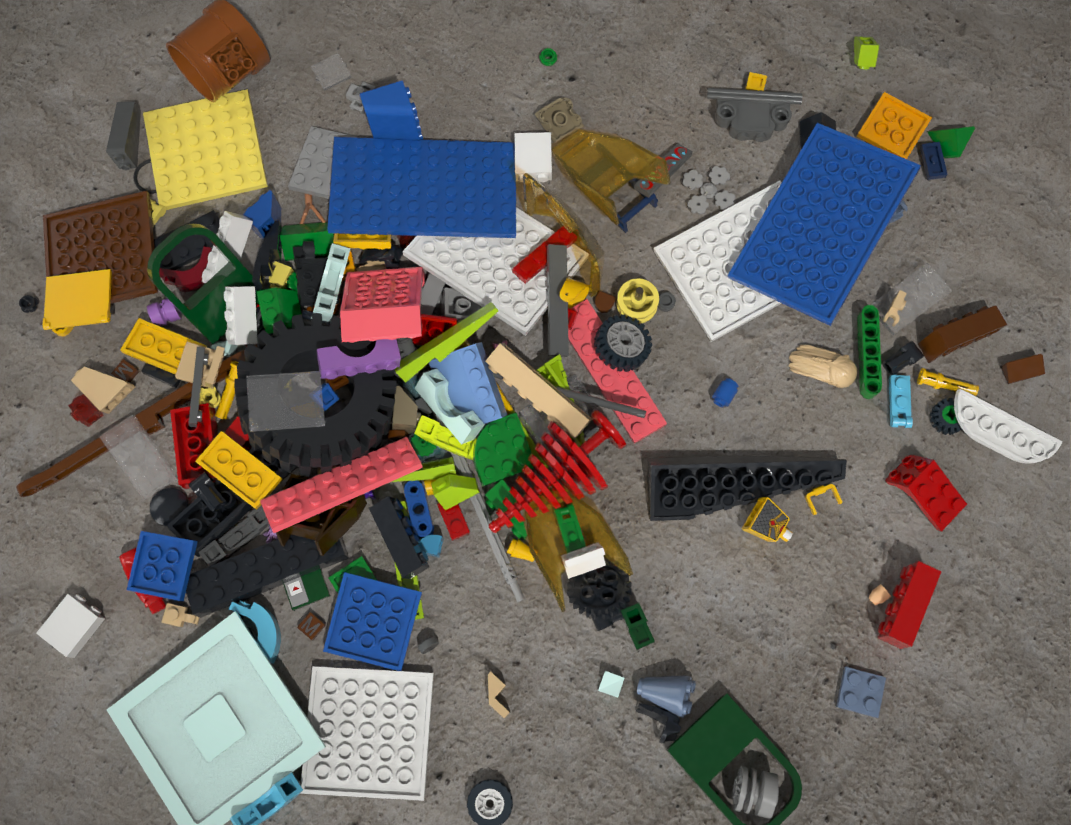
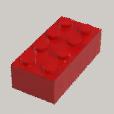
M209 403L199 405V410H203L202 421L197 422V427H189L190 406L170 410L178 485L185 489H189L188 484L203 472H206L214 482L218 480L195 462L218 435L215 408Z
M920 561L903 567L900 573L901 582L899 585H896L892 593L895 597L885 610V614H887L886 619L879 625L878 633L880 634L878 639L899 649L913 646L942 571Z

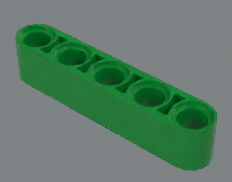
M867 305L857 316L859 385L861 396L865 399H873L882 389L880 326L878 309L873 305ZM864 313L869 314L872 319L866 318ZM865 331H869L872 337H868ZM866 349H870L873 355L867 354ZM866 367L872 368L874 373H869ZM867 385L872 386L874 392L869 391Z

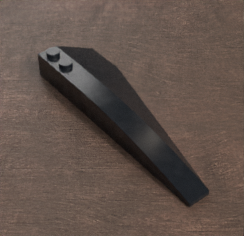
M786 456L648 458L647 477L650 521L690 520L696 518L695 515L705 514L706 516L718 510H728L737 505L744 506L755 503L762 497L774 498V496L779 494L786 495L791 493V491L805 490L817 484L824 485L843 480L846 477L847 460Z

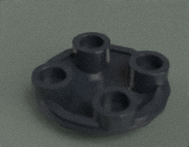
M164 488L158 491L152 498L150 514L158 524L167 526L188 507V500L182 491L175 488Z

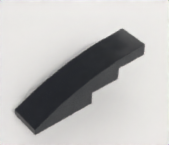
M275 220L266 234L255 261L252 282L256 292L264 290L265 276L273 275V261H281L282 244L280 234L282 228L279 220Z

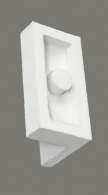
M599 542L561 555L568 579L606 566L603 557L605 552Z

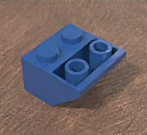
M269 190L267 193L262 194L253 206L248 207L243 216L253 221L251 229L264 240L275 220H279L281 225L282 208L272 191Z

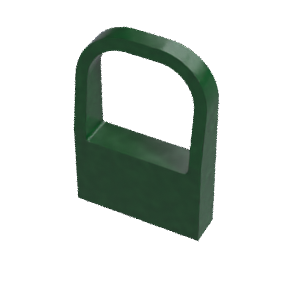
M187 224L176 229L154 249L148 260L147 272L151 282L212 344L217 342L227 330V321L225 320L226 302L224 300L225 287L254 286L251 273L214 232L200 224ZM204 235L219 250L228 263L185 303H182L162 282L159 275L160 263L186 237ZM255 290V298H256V304H257L259 301H258L257 292H256V290Z
M726 693L681 734L666 751L732 825H747L741 822L712 790L709 782L746 746L756 739L785 770L791 781L792 790L788 802L768 822L762 824L780 825L797 808L801 800L802 783L800 776L787 758Z

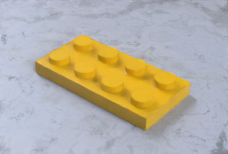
M138 318L120 351L176 375L186 342L204 347L207 346Z
M222 431L195 461L256 510L261 506L260 500L267 498L282 480L280 476Z

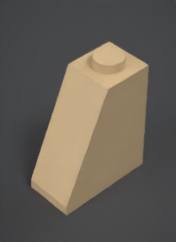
M87 367L79 369L71 379L99 411L110 414L135 388L129 382Z

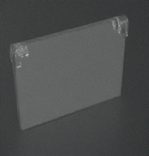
M320 371L246 376L250 432L325 426Z

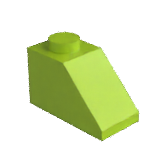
M855 36V64L860 69L865 70L870 69V67H876L879 44L873 37Z
M448 474L432 482L433 495L445 510L480 493L477 480L472 477Z

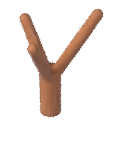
M305 194V209L300 224H304L309 209H312L321 222L325 223L324 218L313 206L312 195Z

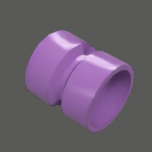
M167 298L163 299L161 304L155 302L147 305L149 317L152 323L157 326L166 325L167 321L174 322L182 319L181 312Z

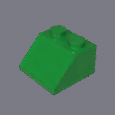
M276 287L257 291L263 325L268 334L273 333L274 323L282 320L286 328L290 329L292 328V316L302 315L297 291Z

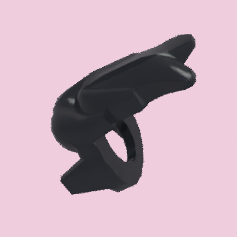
M391 244V248L383 250L378 248L365 249L359 263L384 261L386 269H399L400 259L405 248H397L395 244Z
M638 705L639 708L636 709V712L647 715L665 725L659 743L663 744L667 741L676 740L677 735L674 733H678L681 730V726H679L680 718L677 715L651 705Z

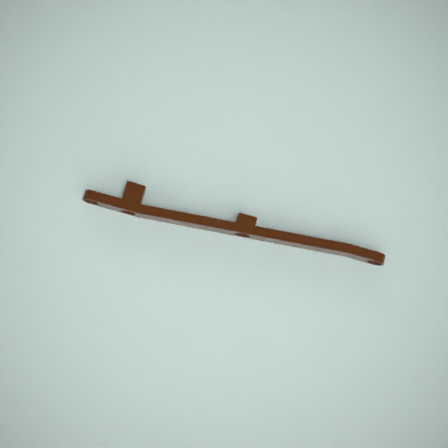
M245 349L221 363L215 385L229 375L231 361H245ZM193 383L185 384L49 469L19 483L16 486L19 496H31L61 481L140 431L149 436L165 428L161 418L168 415L170 410L177 409L191 400Z

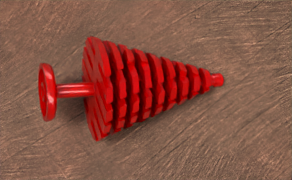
M594 410L591 413V418L599 430L579 447L556 423L550 422L548 429L554 439L546 432L541 437L549 451L540 443H537L535 450L551 472L531 453L528 459L543 479L540 480L526 464L524 465L522 471L534 486L532 488L529 487L521 476L518 475L515 481L524 491L525 495L521 496L512 486L509 492L516 502L512 504L505 497L503 504L507 510L503 513L498 508L496 512L498 518L488 525L493 533L500 531L504 525L508 528L514 526L510 521L513 517L519 523L526 521L519 513L523 509L531 518L537 516L529 505L531 502L542 513L549 512L546 505L539 498L540 495L555 509L561 507L560 503L549 491V487L566 504L572 503L571 497L557 481L558 479L578 500L585 497L578 488V485L589 495L596 493L592 483L600 490L608 488L606 481L588 459L587 455L606 439L618 449H623L626 446V442L601 412Z

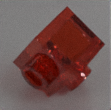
M84 394L74 398L72 403L68 405L72 410L71 416L77 422L80 421L87 427L104 416Z

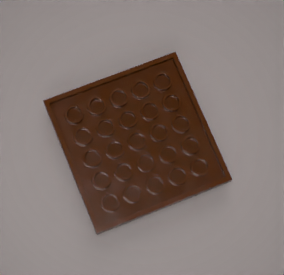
M147 191L43 215L46 277L110 269L112 270L110 304L158 293V288L151 282L147 272L148 260L155 249L150 194Z

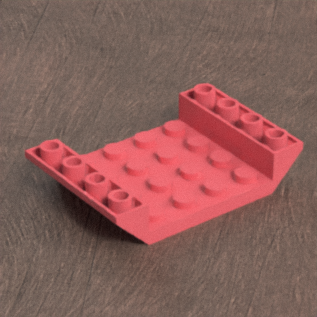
M423 267L347 272L340 310L342 342L355 343L366 340H394L397 338H416L422 336L421 298L422 287L425 285Z

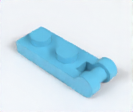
M890 375V426L912 428L910 376ZM898 414H903V418H899Z

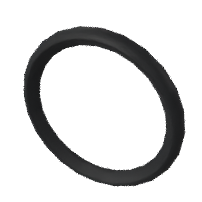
M148 159L137 166L134 172L133 179L136 187L140 191H147L149 194L157 193L156 189H144L139 185L137 180L139 170L144 165L152 163L151 159Z

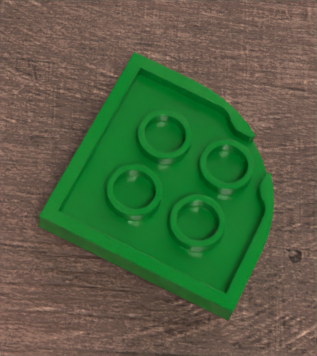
M517 412L492 421L479 433L473 448V461L482 487L522 473V468L525 464L530 469L534 468L528 459L532 452Z

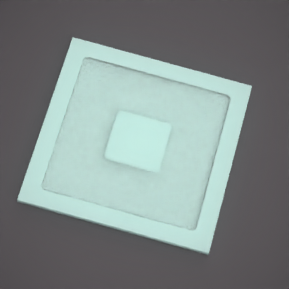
M237 611L229 615L107 709L110 717L178 825L226 824L233 815L260 798L275 783L295 771L326 747Z

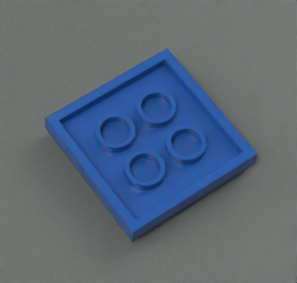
M141 531L127 590L184 601L198 541Z

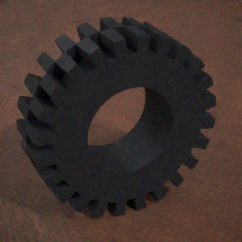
M312 313V325H304L302 315L292 316V328L287 329L282 320L273 324V336H270L265 330L261 331L257 335V347L250 343L244 351L245 361L239 360L237 365L238 379L234 381L236 405L241 428L244 435L248 434L250 445L256 451L261 447L263 458L269 463H272L275 458L279 459L280 467L285 471L290 472L293 465H298L300 467V474L310 476L311 467H320L321 474L331 472L334 465L339 464L341 467L348 464L351 465L352 459L366 456L369 453V448L377 450L381 445L382 435H387L391 418H393L397 387L396 381H393L394 369H382L374 373L362 372L354 376H346L349 380V383L346 385L352 394V398L343 410L327 418L311 419L300 416L291 411L280 397L286 384L294 377L305 372L320 371L317 349L337 346L341 352L350 357H363L374 349L376 341L342 342L341 317L333 315L330 326L322 324V314Z

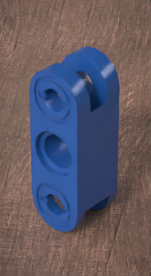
M417 480L408 481L404 487L413 531L422 539L425 536L434 534L433 520L426 491L422 483ZM417 506H424V511L421 514L414 513ZM422 527H427L426 530L421 531Z

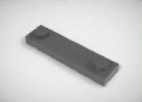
M197 347L189 427H197V422L202 421L203 410H199L203 366L208 365V354H205V347Z

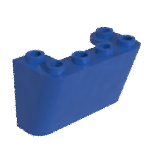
M403 80L360 93L373 138L423 140L417 110L414 102L410 103L409 98H412L409 87L404 86Z

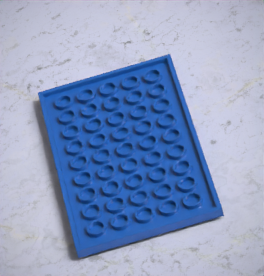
M817 123L731 268L728 278L831 326L915 179L921 165Z
M334 137L328 233L516 238L515 143Z

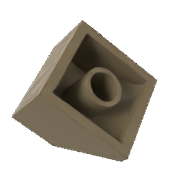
M400 386L396 387L392 430H405L408 434H414L421 413L417 412L418 406Z

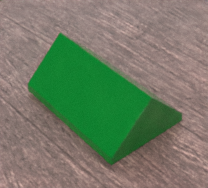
M328 222L283 226L280 239L285 261L294 260L293 247H302L303 242L306 241L314 242L315 258L328 257L334 241V233H328Z

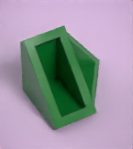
M959 127L928 131L927 133L933 142H940L944 158H958L963 153L975 127Z

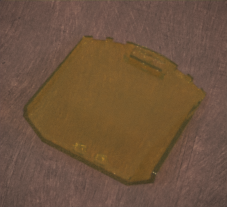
M525 173L523 175L525 213L529 216L537 214L554 217L561 227L564 226L569 233L573 232L578 236L577 241L574 243L589 253L588 260L591 263L589 296L592 298L600 291L604 267V251L582 220L560 197L528 173Z

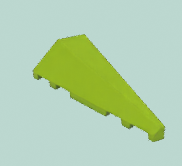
M560 354L536 370L552 385L571 390ZM583 430L576 438L571 436V440L578 447L585 442Z

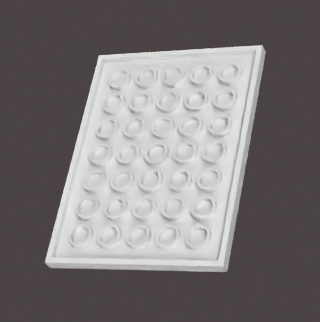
M781 181L770 185L654 247V253L710 342L782 304L728 278L731 268L779 189Z
M517 207L516 238L416 236L403 251L405 257L423 267V269L481 307L492 302L498 309L495 316L525 336L548 309L547 266L526 284L512 273V269L555 232ZM575 244L567 248V278H573L589 257V253Z

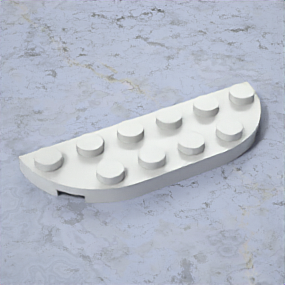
M962 389L956 391L954 399L956 418L963 431L976 442L1013 461L1025 464L1037 463L1048 459L1061 446V440Z

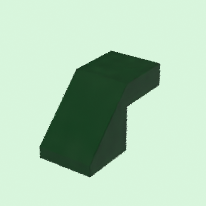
M640 603L621 610L636 651L655 643Z

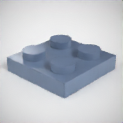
M844 667L836 707L879 718L886 677Z

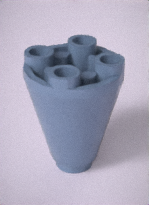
M687 675L640 678L637 694L679 717H684L687 713L690 714L692 701L689 700L690 694L695 691L696 681H693L691 676Z

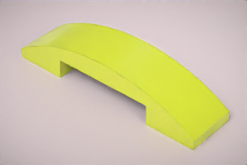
M421 415L414 434L444 450L473 460V448L477 438L461 445L448 428L439 425L440 422Z

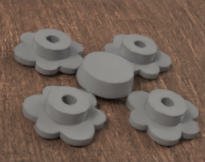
M714 166L712 168V172L709 173L712 184L706 183L703 185V176L698 174L696 170H691L689 173L684 174L683 185L685 187H689L691 190L701 187V195L699 197L697 195L692 196V199L687 203L692 213L704 214L709 206L706 199H712L714 196L716 199L715 205L720 206L723 211L734 205L735 195L727 190L717 193L715 186L719 183L724 185L730 179V174L726 172L727 169L725 167Z

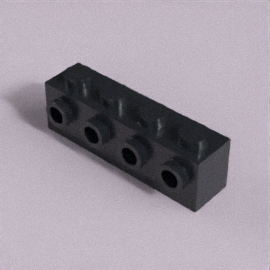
M387 496L369 507V510L401 577L411 579L430 568L427 562L429 559L419 546L420 540L410 528L411 522L409 518L404 516L402 512L403 506L401 502L396 498Z

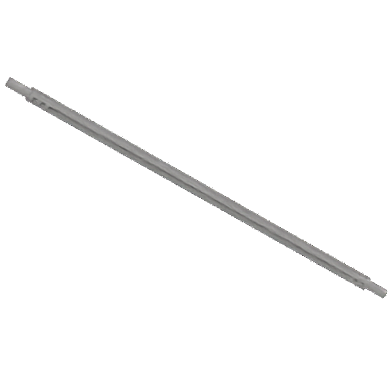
M425 366L421 373L416 374L419 380L423 373L427 372ZM432 410V412H433V414H434V416H435V418H436V421H437V422H440L439 425H441V426H443V427H446L445 424L440 420V418H439V417L435 414V412ZM451 453L460 476L474 478L466 459ZM481 493L470 497L505 580L511 586L517 602H521L525 598L518 585V577L498 532L493 533L489 529L488 525L492 522V518Z

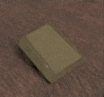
M561 97L535 113L545 131L551 132V139L554 144L584 127L581 117L573 110V103L569 98Z

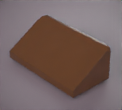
M1038 354L1005 363L1002 366V370L1007 383L1011 384L1044 375L1043 355Z

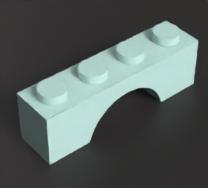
M333 243L313 313L322 314V322L330 324L350 252V248Z
M438 369L423 373L415 386V390L461 445L474 440L485 424L473 410L461 412L454 407L448 395L449 382Z

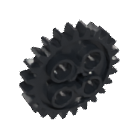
M612 560L608 561L606 566L569 578V582H567V596H569V603H573V609L579 608V614L586 612V618L594 614L595 620L598 618V615H601L604 620L605 614H609L612 618L613 611L620 614V607L626 608V602H630L629 595H632L629 574H625L624 568L619 570L618 563L612 566Z

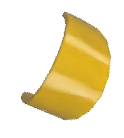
M568 277L561 288L560 298L568 302V308L571 309L585 300L591 287L588 284Z

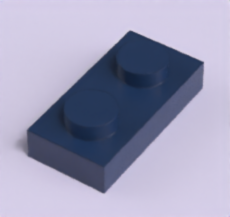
M940 142L922 144L920 151L927 180L946 178L948 174Z

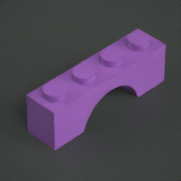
M397 339L376 340L374 349L363 357H350L341 352L337 346L317 349L321 379H335L343 375L354 376L362 372L374 373L377 370H393L400 367L401 357Z

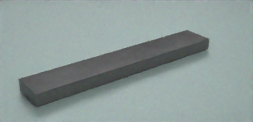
M548 244L547 246L548 356L555 357L559 354L561 357L569 356L568 302L560 298L561 288L567 279V246Z

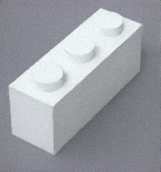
M255 286L225 287V320L227 321L225 335L228 344H257Z

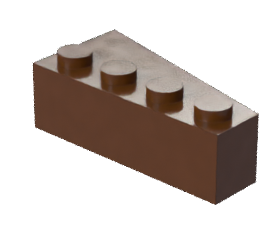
M995 305L990 308L984 306L977 310L975 314L969 312L962 316L960 320L957 317L947 322L945 326L941 323L932 328L933 332L918 343L927 362L931 363L941 355L943 357L949 355L958 348L962 349L974 341L977 342L1004 328L1007 323L997 306Z

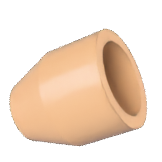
M880 584L872 590L868 598L873 605H878L888 600L891 595Z

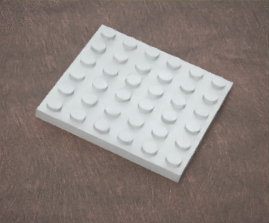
M312 666L307 718L326 747L303 764L301 776L303 791L300 794L424 801L434 673Z

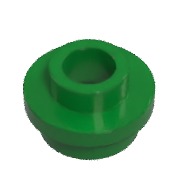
M546 48L540 53V62L543 65L552 66L556 63L557 54L553 49Z

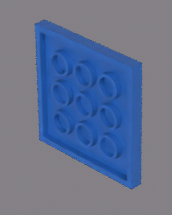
M344 572L323 652L402 671L422 592Z

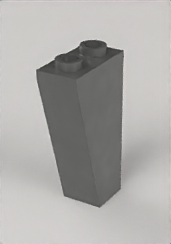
M135 101L117 102L106 153L118 168L122 170L134 169L138 165L141 110Z

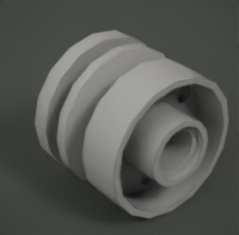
M740 766L733 785V810L740 812L743 807L744 813L749 814L752 805H754L755 815L771 819L779 796L778 774L762 771L759 779H757L756 769L751 768L748 774V768Z

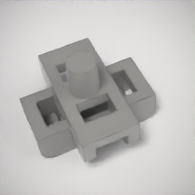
M362 82L360 87L351 83L346 93V98L352 101L350 109L358 110L361 114H364L365 110L360 93L369 91L366 88L373 90L376 87L366 82Z

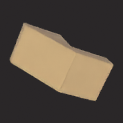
M490 671L488 674L489 705L503 718H506L510 711L496 699L506 685Z

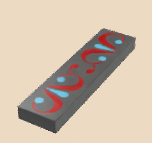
M677 143L634 185V189L649 198L692 156L693 151Z

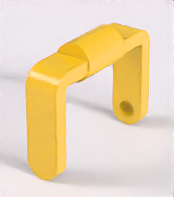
M834 484L816 487L805 496L813 515H816L817 512L810 497L825 493L828 489L832 490L838 504H842V499Z

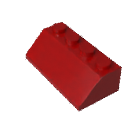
M421 314L422 336L412 338L413 344L422 346L456 325L457 319Z

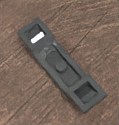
M262 505L257 510L254 509L247 514L248 517L219 540L212 541L199 551V554L209 566L222 562L236 553L269 525Z

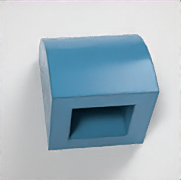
M428 535L420 540L419 546L426 555L439 558L444 538L440 535Z

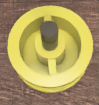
M637 278L625 282L621 286L617 297V310L619 314L625 315V318L631 317L632 321L635 319L639 320L638 324L645 323L653 318L659 304V293L656 287L645 279Z

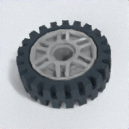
M622 314L620 316L614 315L605 320L594 338V347H597L595 350L596 354L600 353L599 359H605L604 364L606 366L610 363L611 369L614 370L617 367V371L620 372L623 369L625 372H629L640 367L648 358L652 347L650 342L652 338L647 336L649 334L648 329L643 330L645 327L643 323L638 325L639 320L635 319L632 321L631 317L625 318V315Z

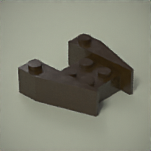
M291 474L283 490L306 481L309 477ZM362 494L276 532L281 546H285L291 534L315 540L319 554L323 556L359 520L367 505L365 496Z

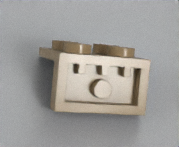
M186 342L175 375L176 379L193 383L197 347L204 346ZM217 346L216 350L205 347V354H208V365L203 366L201 386L214 388L225 354V348Z

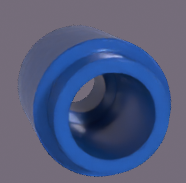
M725 378L712 395L713 402L719 407H728L738 392L737 388L739 385L732 379Z

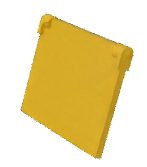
M107 269L46 277L43 329L49 330L110 322L112 270Z

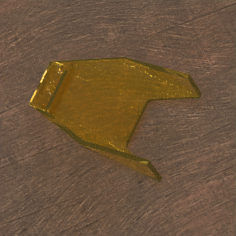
M577 129L551 149L573 183L616 226L619 224L615 204L608 197L628 181L637 178L666 185L670 184L666 160L629 139Z
M562 486L573 501L572 504L586 547L599 542L604 549L605 555L603 556L629 576L633 575L627 555L601 514L583 500H578L568 489ZM549 487V491L560 503V508L566 507V503ZM540 495L539 498L546 505L549 512L542 513L533 502L529 505L537 516L531 518L525 512L530 553L560 610L564 612L566 610L561 575L566 570L561 555L567 553L554 516V507ZM568 514L562 516L563 519L570 518Z

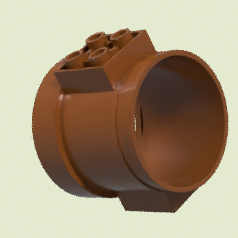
M226 0L213 1L203 9L201 17L177 34L173 40L166 43L169 55L182 74L201 95L213 103L248 75H256L270 63L268 51L256 31L244 16Z

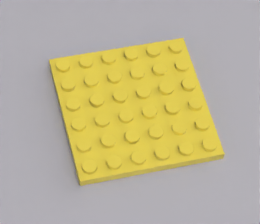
M248 89L225 94L218 98L215 103L208 99H201L143 112L158 203L166 207V210L268 187Z

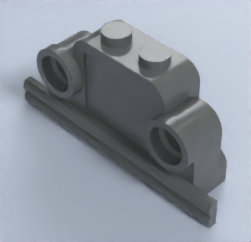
M708 88L707 99H716V123L722 128L729 127V135L732 138L740 141L756 140L757 142H763L772 137L774 130L782 131L787 127L792 117L790 104L801 105L802 93Z

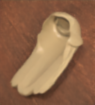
M800 345L796 348L797 351L792 352L789 356L792 362L789 364L792 372L826 382L837 388L849 387L857 376V367L850 360L849 355H841L812 345Z

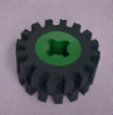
M945 398L932 408L930 423L934 422L932 426L933 428H938L937 432L943 431L944 435L948 433L953 435L962 430L955 415L953 398Z

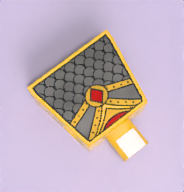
M768 497L758 499L741 528L743 531L768 542H777L779 538L787 542L793 532L786 528L789 517Z

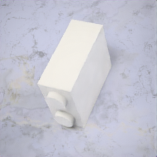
M551 132L515 133L516 181L526 183L529 181L547 182L552 180Z
M67 594L36 634L64 656L75 658L105 618L100 615L102 611L93 605L91 607L85 603L87 600L81 595Z

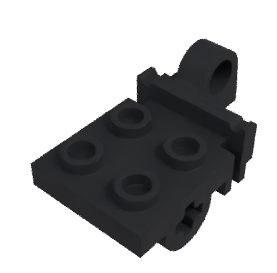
M306 241L303 242L302 247H293L298 299L301 306H313L316 303L328 258H315L314 242ZM339 294L337 297L336 304H339Z

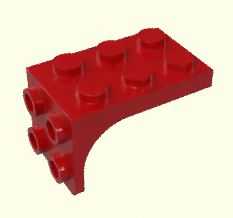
M915 455L906 456L902 463L891 471L885 480L887 484L898 487L907 493L935 529L941 532L967 505L934 459Z

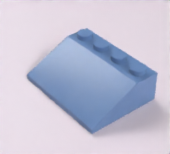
M482 342L451 352L441 362L436 358L429 362L431 370L438 369L449 382L448 395L456 409L461 412L473 410L484 424L507 415L494 375L488 368L489 364L485 362L487 356Z

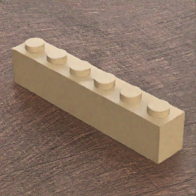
M500 343L485 361L489 364L488 368L493 373L502 375L504 377L502 380L510 387L513 385L517 388V393L522 398L531 400L533 402L532 406L537 411L546 413L548 415L547 419L560 425L570 438L571 436L576 438L592 420L589 415L505 343Z

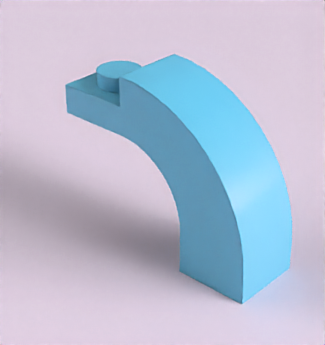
M239 601L238 604L232 602L229 610L237 611V613L250 618L255 623L258 630L257 643L270 663L274 664L281 645V632L274 615L267 608L256 602H253L252 606L243 601Z
M290 773L275 783L260 798L233 815L230 820L233 825H260L295 799L303 789L294 775Z

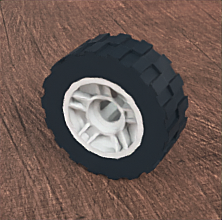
M487 779L479 782L472 788L467 798L468 814L478 825H502L512 812L513 797L510 790L504 783L498 780ZM489 799L494 802L492 808L486 806V802Z

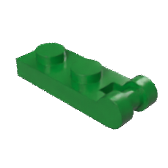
M566 504V507L553 508L566 553L586 547L573 504ZM568 514L570 517L567 519H563L562 516Z

